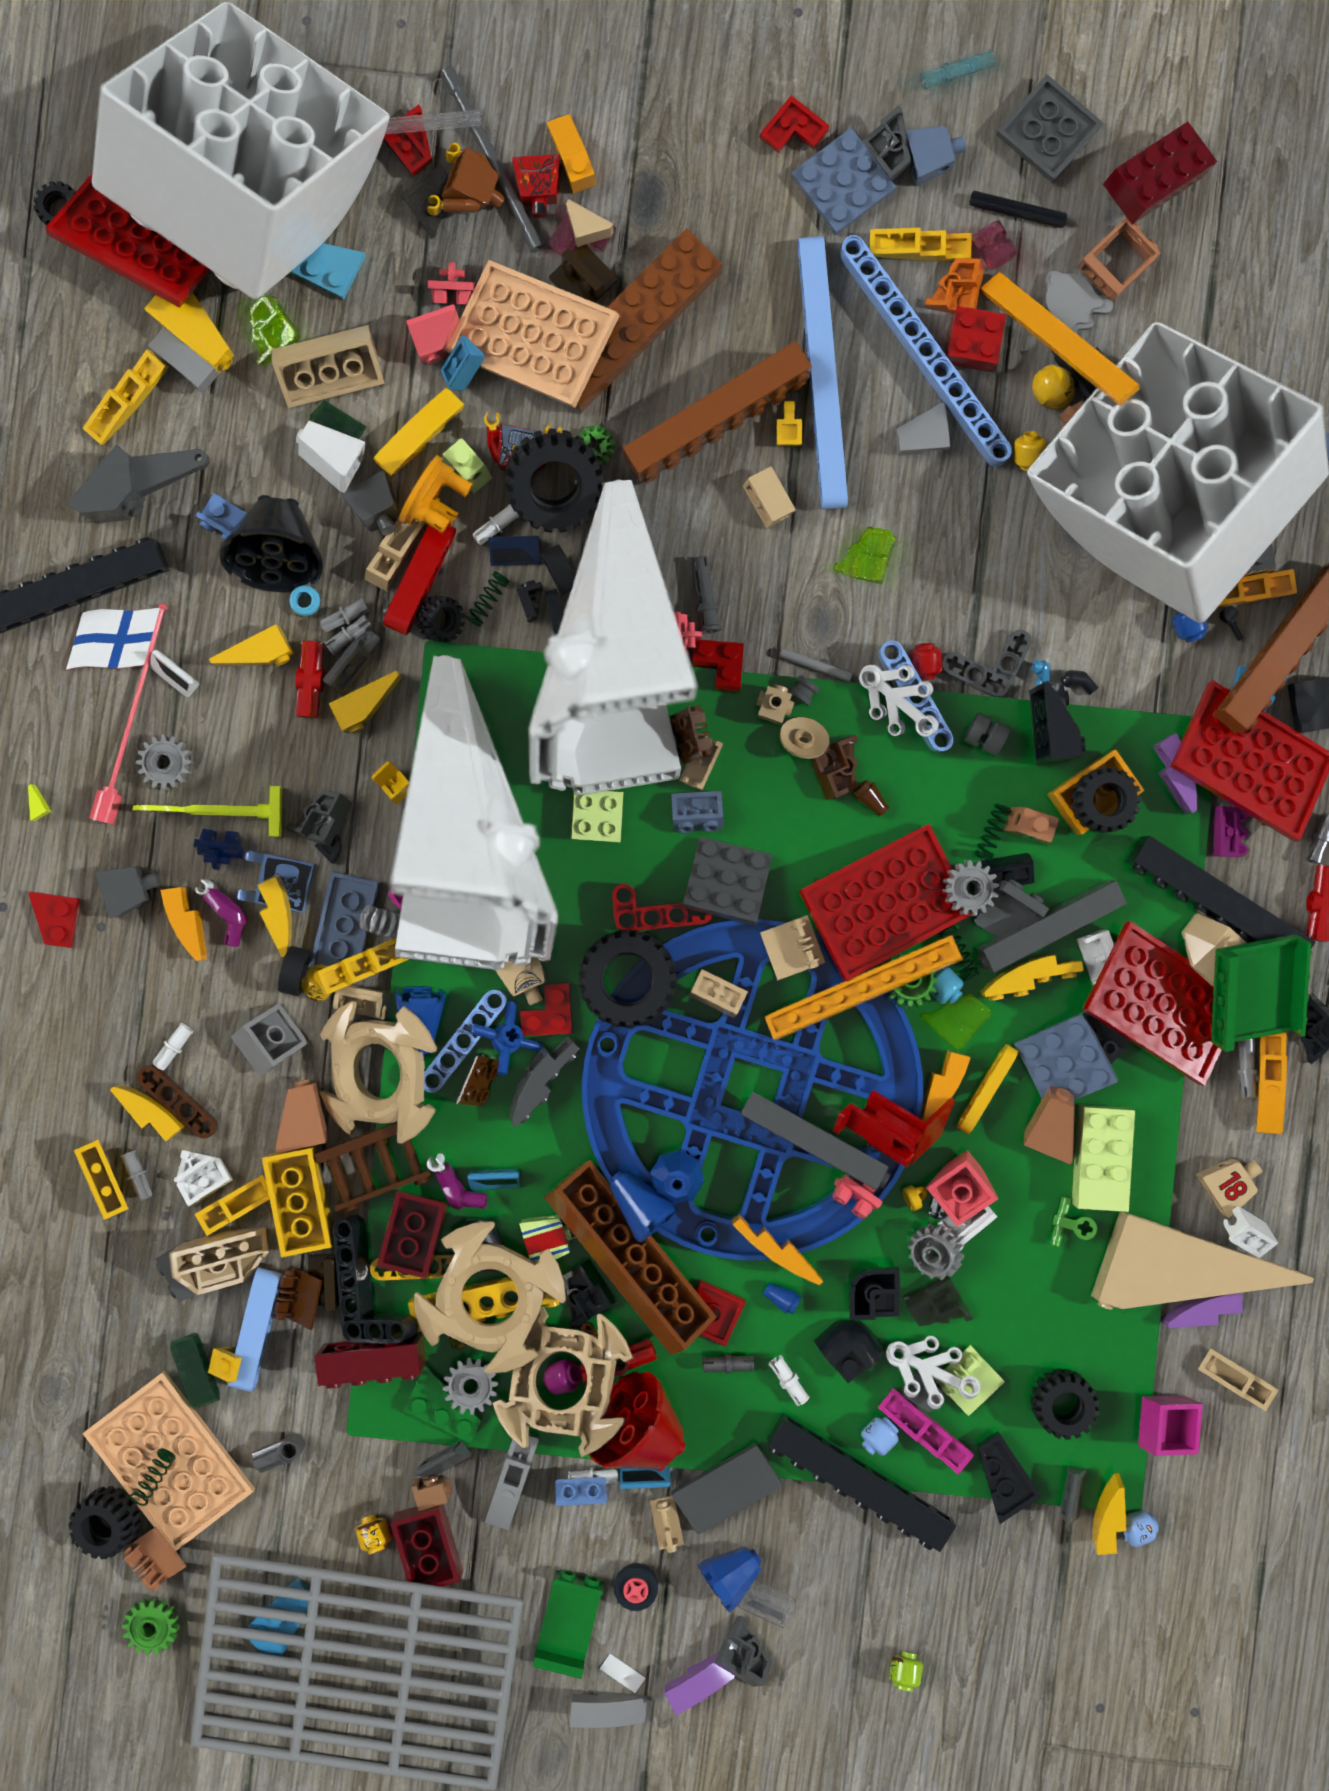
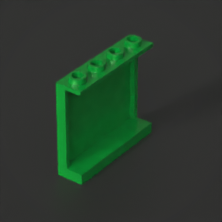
M1294 934L1215 949L1211 1042L1224 1052L1234 1050V1043L1238 1041L1294 1031L1301 1037L1305 1036L1307 1003L1309 1001L1308 986L1310 979V956L1312 954L1311 942Z

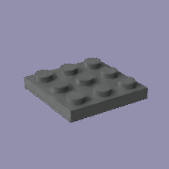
M1046 74L1000 127L996 135L1053 183L1102 127L1103 122Z
M699 837L682 907L756 926L772 855Z

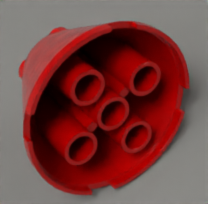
M634 1371L623 1376L613 1384L611 1400L602 1419L622 1417L625 1418V1423L610 1441L600 1449L590 1453V1458L598 1465L606 1468L656 1469L657 1471H663L676 1455L682 1454L685 1449V1442L683 1441V1428L661 1382L648 1371L645 1373Z

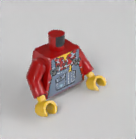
M487 411L484 416V423L488 426L486 428L487 446L493 461L498 463L501 470L507 471L506 464L508 459L512 458L511 452L515 446L520 447L522 445L521 440L526 436L529 439L535 437L534 432L537 431L501 423L498 427L497 425L500 420L499 412H496V420L491 421L488 418ZM550 423V424L545 428V432H541V433H542V434H547V433H548V429H550L552 423ZM561 426L558 427L557 433H562ZM549 462L539 466L532 476L535 475L536 471H541Z

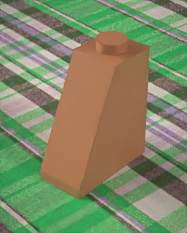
M309 1079L294 1082L295 1086L288 1089L275 1148L276 1154L323 1144L330 1140L318 1082L310 1083Z
M1050 1085L1024 1131V1145L1071 1165L1073 1161L1074 1095L1064 1088H1056Z

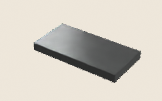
M757 1442L672 1490L671 1496L697 1535L779 1489L783 1486V1482Z

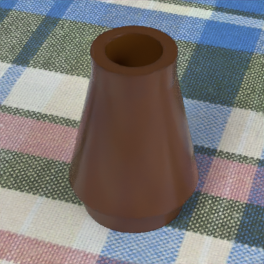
M867 779L853 791L856 796L855 799L873 811L878 817L889 809L888 804L874 782L871 783Z

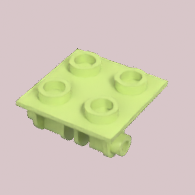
M604 791L585 795L574 794L571 839L621 842L623 792Z
M971 1345L962 1352V1358L958 1364H949L944 1371L961 1379L966 1376L975 1377L981 1386L975 1398L966 1399L960 1395L958 1389L934 1378L941 1386V1389L968 1416L1005 1382ZM964 1386L967 1393H972L970 1386Z

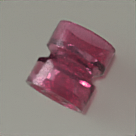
M1000 220L987 225L972 238L978 251L984 252L982 258L989 270L1002 266L1018 253L1012 240L1005 238L1007 232Z

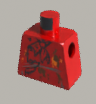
M560 154L512 157L522 204L524 206H532L533 217H546L547 205L558 202L561 176Z

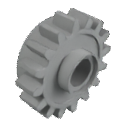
M162 735L161 741L157 737H152V744L143 743L146 750L145 752L138 751V754L142 756V760H137L136 764L142 765V769L138 771V774H146L143 780L145 783L152 782V787L157 789L161 784L162 790H168L169 785L176 789L178 788V782H187L185 776L192 774V771L189 770V765H193L194 762L189 760L192 752L184 750L187 745L186 743H178V738L173 736L169 740L167 735ZM168 756L170 764L166 769H163L161 760Z
M969 860L965 861L964 865L962 863L956 864V870H948L949 879H943L946 888L942 890V893H947L948 897L945 902L953 904L951 908L953 911L960 909V915H967L968 912L970 916H977L978 912L980 914L986 913L985 906H994L991 898L999 896L994 892V888H998L999 884L992 881L996 878V874L989 875L990 867L985 866L981 868L980 861L972 864V861ZM969 882L974 886L972 895L967 891V884Z
M929 1223L926 1228L924 1226L920 1227L910 1238L912 1242L908 1245V1248L911 1249L909 1258H912L913 1266L917 1267L922 1275L926 1274L930 1276V1279L939 1277L940 1280H943L946 1275L951 1277L961 1267L962 1264L960 1262L965 1255L959 1252L964 1246L956 1243L959 1239L958 1235L954 1237L950 1235L951 1228L944 1231L942 1224L934 1228L933 1224Z
M469 1357L466 1358V1364H462L460 1360L456 1361L458 1367L455 1369L449 1367L451 1375L443 1377L448 1382V1385L443 1386L442 1390L449 1393L444 1397L445 1400H453L450 1406L452 1409L460 1406L459 1413L461 1414L466 1409H469L470 1415H474L475 1408L483 1412L484 1403L492 1405L489 1397L497 1396L492 1387L497 1386L498 1382L491 1380L496 1373H485L484 1371L488 1363L481 1367V1359L478 1358L475 1363H472ZM468 1379H474L477 1384L476 1389L471 1393H466L463 1388L465 1381Z

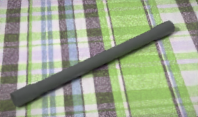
M453 67L445 68L440 75L449 93L455 99L481 152L486 156L492 169L498 173L497 183L522 229V234L532 253L540 251L545 247V244L536 226L530 220L465 94L464 87Z

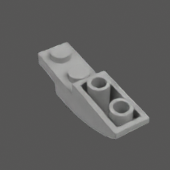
M529 1433V1445L527 1448H522L512 1439L485 1523L509 1530L540 1436Z

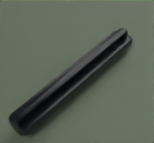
M973 191L969 200V205L1059 228H1063L1067 221V214L1064 212L979 191Z

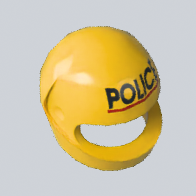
M1051 364L1040 369L1034 376L1032 382L1033 396L1042 406L1049 409H1060L1067 406L1073 399L1075 390L1074 380L1068 370Z

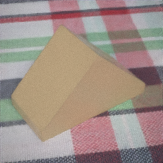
M568 199L566 203L567 214L577 247L606 239L613 235V223Z

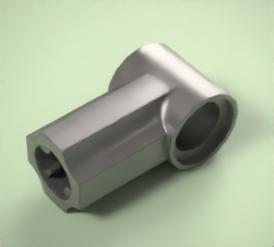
M291 1433L280 1441L254 1451L252 1456L256 1470L263 1473L284 1463H293L303 1452L305 1440L300 1434ZM286 1444H292L296 1448V1452L289 1451Z

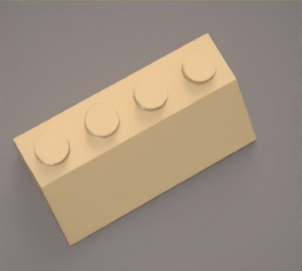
M369 325L271 350L272 365L288 408L385 384Z

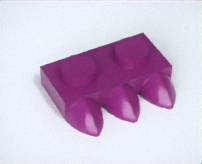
M1215 806L1213 856L1242 857L1249 851L1248 847L1244 843L1239 842V840H1243L1249 835L1246 827L1240 825V823L1245 822L1250 817L1249 814L1237 807Z

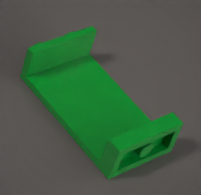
M567 1569L555 1571L534 1656V1668L582 1679L600 1597L603 1594L604 1582L600 1581L599 1578L591 1575L586 1577L578 1576L575 1572Z

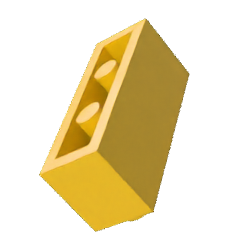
M99 1140L75 1149L74 1154L103 1221L128 1210V1206Z

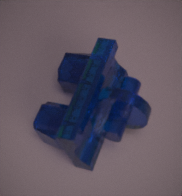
M203 829L200 838L194 839L193 847L197 848L198 855L204 856V862L212 863L213 870L219 871L221 864H230V858L243 859L244 851L241 847L239 832H226L225 840L221 842L216 841L218 834L215 830Z

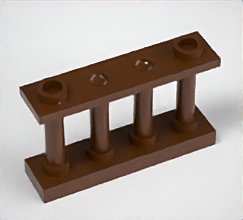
M398 1121L314 1154L318 1164L325 1162L326 1165L330 1166L343 1200L334 1206L335 1211L343 1209L344 1212H348L358 1208L357 1203L412 1182L416 1186L429 1181L428 1176L433 1171L429 1169L422 1170L411 1139L402 1143L413 1174L399 1179L386 1146L388 1137L393 1135L397 1137ZM369 1144L377 1148L390 1182L378 1188L374 1185L362 1153L364 1151L363 1147ZM348 1152L354 1158L366 1190L365 1193L354 1197L351 1195L339 1163L341 1160L340 1155Z

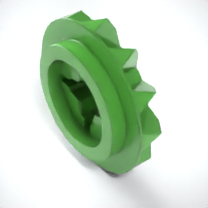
M598 425L585 427L578 434L579 437L584 439L585 444L589 446L591 445V436L596 442L602 441L599 445L600 454L592 448L599 465L611 459L615 451V441L613 435L606 427L603 428Z

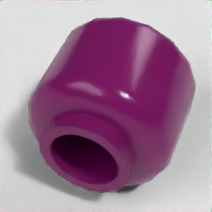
M570 1359L550 1363L547 1365L543 1377L544 1385L554 1395L575 1391L582 1379L579 1366Z

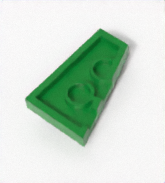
M425 1364L403 1411L471 1444L482 1421V1417L476 1411H474V1415H470L469 1409H466L461 1414L459 1413L460 1406L452 1409L450 1406L453 1400L446 1401L444 1397L449 1393L442 1390V1387L448 1384L434 1374L432 1369Z

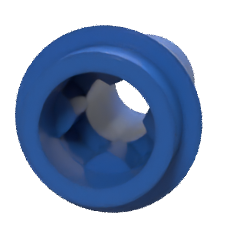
M769 1282L763 1293V1296L768 1298L781 1311L792 1315L802 1298L797 1295V1291L775 1285Z

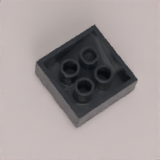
M1047 681L1029 690L1036 765L1068 762L1082 757V752H1085L1086 749L1085 738L1081 736L1080 729L1066 709V706H1069V693L1065 691L1064 685Z

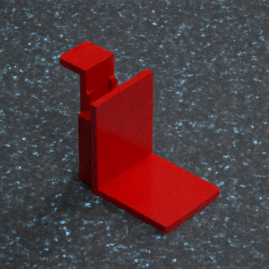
M872 1090L864 1111L850 1103L840 1112L833 1131L838 1134L847 1127L865 1138L866 1143L907 1168L940 1138L955 1100L950 1098L929 1119L923 1121L875 1090Z

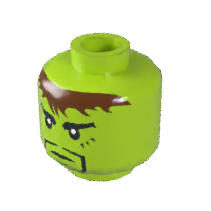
M902 1650L901 1655H894L892 1657L889 1680L894 1683V1688L913 1692V1688L920 1686L923 1663L916 1659L917 1654Z

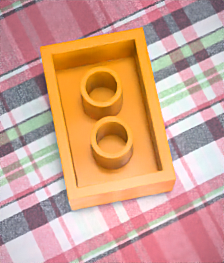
M1116 749L1106 752L1047 794L1075 835H1081L1089 830L1088 827L1080 825V819H1075V809L1071 810L1070 805L1073 804V799H1070L1071 793L1075 792L1073 787L1081 781L1080 778L1083 775L1101 768H1118L1117 771L1123 770L1128 773L1127 777L1135 779L1134 786H1139L1140 788L1137 795L1145 791ZM1102 785L1095 791L1093 803L1099 813L1109 816L1117 808L1118 797L1112 788Z

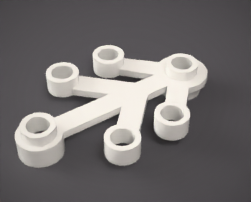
M877 665L865 666L860 672L859 680L861 685L869 691L871 705L869 714L873 720L884 718L888 710V732L892 736L901 735L905 731V724L899 718V707L916 722V731L919 735L928 737L937 732V719L932 715L925 716L904 698L909 696L924 698L931 695L933 686L930 682L923 681L913 686L892 688L885 681L899 679L900 681L911 680L914 676V670L911 666L905 665L895 670L882 671ZM903 669L908 671L907 678L903 676ZM871 673L875 675V681L871 680ZM922 685L927 687L926 694L922 692ZM879 691L886 696L887 710L884 705L880 704ZM876 708H878V709L880 710V712H881L880 716H877V715H876V713H875V709H876ZM927 721H930V722H931V724H932V728H931V729H929V728L927 727V725H926V722H927ZM894 724L899 726V732L894 730Z
M928 1336L924 1341L908 1346L903 1342H893L888 1346L886 1358L891 1365L899 1368L905 1383L904 1393L908 1397H916L920 1392V1384L914 1380L909 1366L919 1371L929 1395L927 1403L932 1409L940 1408L944 1402V1397L938 1391L933 1377L958 1389L960 1395L966 1399H973L979 1393L981 1386L975 1377L966 1376L961 1379L937 1367L946 1363L958 1364L962 1358V1352L959 1348L952 1347L948 1352L922 1360L913 1355L923 1351L934 1353L939 1347V1341L936 1337ZM928 1341L933 1342L934 1345H935V1347H934V1348L928 1347V1346H927V1342H928ZM894 1352H900L902 1358H896ZM950 1353H956L958 1359H952ZM913 1385L916 1388V1392L909 1391L908 1386ZM964 1386H970L972 1393H967ZM931 1397H937L940 1403H933Z

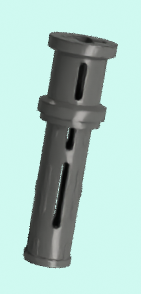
M707 556L694 557L691 560L699 604L696 608L701 624L699 631L702 634L719 632L722 629L718 625L716 613L718 605L714 602L708 558Z

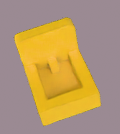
M387 761L371 776L373 781L383 789L396 805L407 797L410 781L390 761Z
M230 1346L214 1348L208 1373L229 1383L236 1382L242 1357L234 1354V1348Z

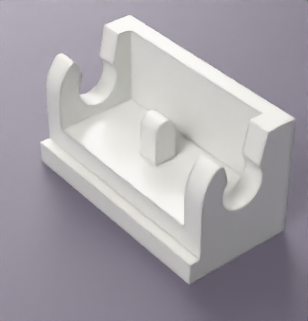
M1100 929L1076 939L1093 986L1114 946L1109 930Z
M987 1206L958 1227L948 1215L937 1224H942L944 1231L951 1228L950 1235L952 1237L959 1236L956 1243L964 1245L996 1219L997 1216Z
M1239 1206L1233 1209V1214L1237 1218L1235 1225L1231 1226V1222L1224 1219V1226L1230 1235V1242L1258 1258L1278 1244L1264 1221Z

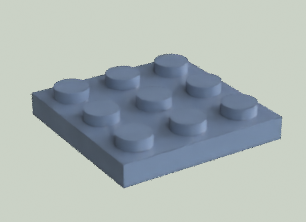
M852 128L848 129L791 173L793 180L835 235L839 234L896 190L894 183Z
M1084 1012L1014 1043L1042 1099L1050 1085L1068 1090L1074 1095V1100L1118 1082V1078Z

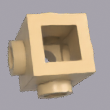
M774 684L773 687L768 686L766 692L761 691L756 705L761 706L757 717L781 725L784 716H790L794 702L790 701L792 694L787 693L788 688ZM771 701H778L779 706H773Z

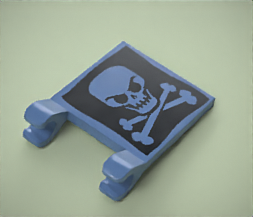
M247 851L245 860L262 863L258 884L280 874L287 891L291 910L304 913L314 864ZM258 887L256 892L239 890L237 893L238 900L267 905Z

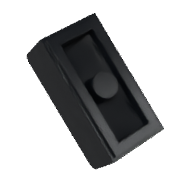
M1029 853L994 858L992 861H980L981 868L985 866L990 867L989 875L996 874V878L992 880L993 883H997L999 880L1009 882L1010 879L1021 885L1034 883V862Z

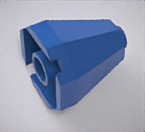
M681 1149L661 1154L650 1172L654 1190L673 1205L694 1200L704 1183L699 1159L692 1157ZM680 1180L681 1183L676 1184L674 1181Z
M746 1547L705 1559L697 1566L715 1595L721 1599L724 1608L730 1612L738 1606L760 1573L761 1568L759 1564L762 1561L754 1549L749 1551Z

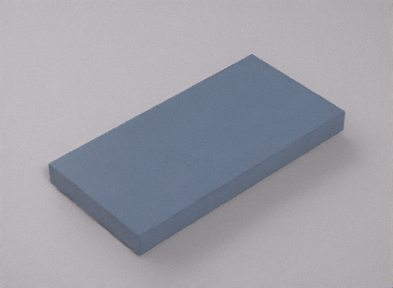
M331 871L308 968L316 964L331 966L365 951L369 932L360 928V916L365 906L376 905L381 882Z

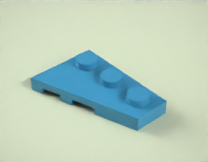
M299 1577L288 1586L310 1590ZM276 1597L267 1608L306 1613L309 1601ZM255 1617L245 1628L294 1635L300 1623ZM249 1639L263 1654L283 1656L288 1647L285 1644Z

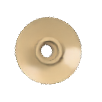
M796 717L783 724L780 730V741L791 754L800 758L811 759L825 753L829 746V735L826 729L817 721L805 717Z

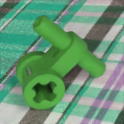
M1063 1196L1058 1214L1054 1215L1052 1225L1055 1226L1050 1242L1052 1246L1060 1247L1065 1228L1073 1230L1076 1236L1082 1240H1091L1097 1235L1098 1226L1093 1219L1089 1217H1081L1077 1220L1067 1218L1071 1198ZM1087 1221L1089 1226L1093 1228V1231L1083 1236V1231L1079 1229V1226L1084 1225Z

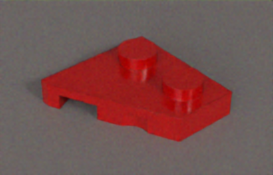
M418 104L387 128L383 138L412 177L432 162L422 109Z
M29 891V898L44 944L73 948L80 898Z

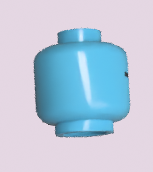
M946 967L933 974L934 978L938 979V983L932 986L936 989V992L930 995L939 1004H945L948 1001L953 1004L962 996L963 993L960 990L963 987V981L952 969Z

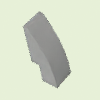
M164 327L148 345L150 349L201 392H204L219 375L215 368Z
M598 1691V1695L573 1693L570 1727L609 1728L644 1723L646 1720L647 1695Z

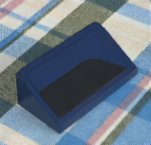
M539 536L489 537L491 566L541 564Z

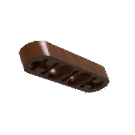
M148 1065L139 1070L137 1073L138 1083L196 1136L205 1139L216 1133L218 1129L217 1120L161 1069H158L155 1065ZM153 1071L155 1073L153 1075V1079L155 1081L161 1082L163 1079L165 1082L158 1086V1088L155 1090L154 1087H156L157 1084L152 1080L146 1082L145 1079L147 1078V1075L145 1074V1072L149 1073ZM169 1086L173 1088L175 1096L172 1100H166L162 1096L164 1087ZM189 1103L193 1107V1114L190 1117L182 1115L180 1110L182 1104ZM200 1113L202 1116L198 1119L203 1123L208 1121L211 1131L202 1132V1124L198 1121L191 1123V1120Z

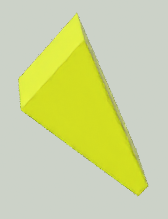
M33 784L28 785L30 821H37L49 814L51 810L37 786Z

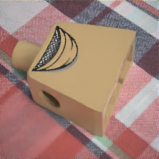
M531 957L530 964L514 966L513 961L505 962L504 969L495 971L510 993L516 996L524 992L529 1005L543 1000L538 985L547 982L543 962L539 960L540 958Z

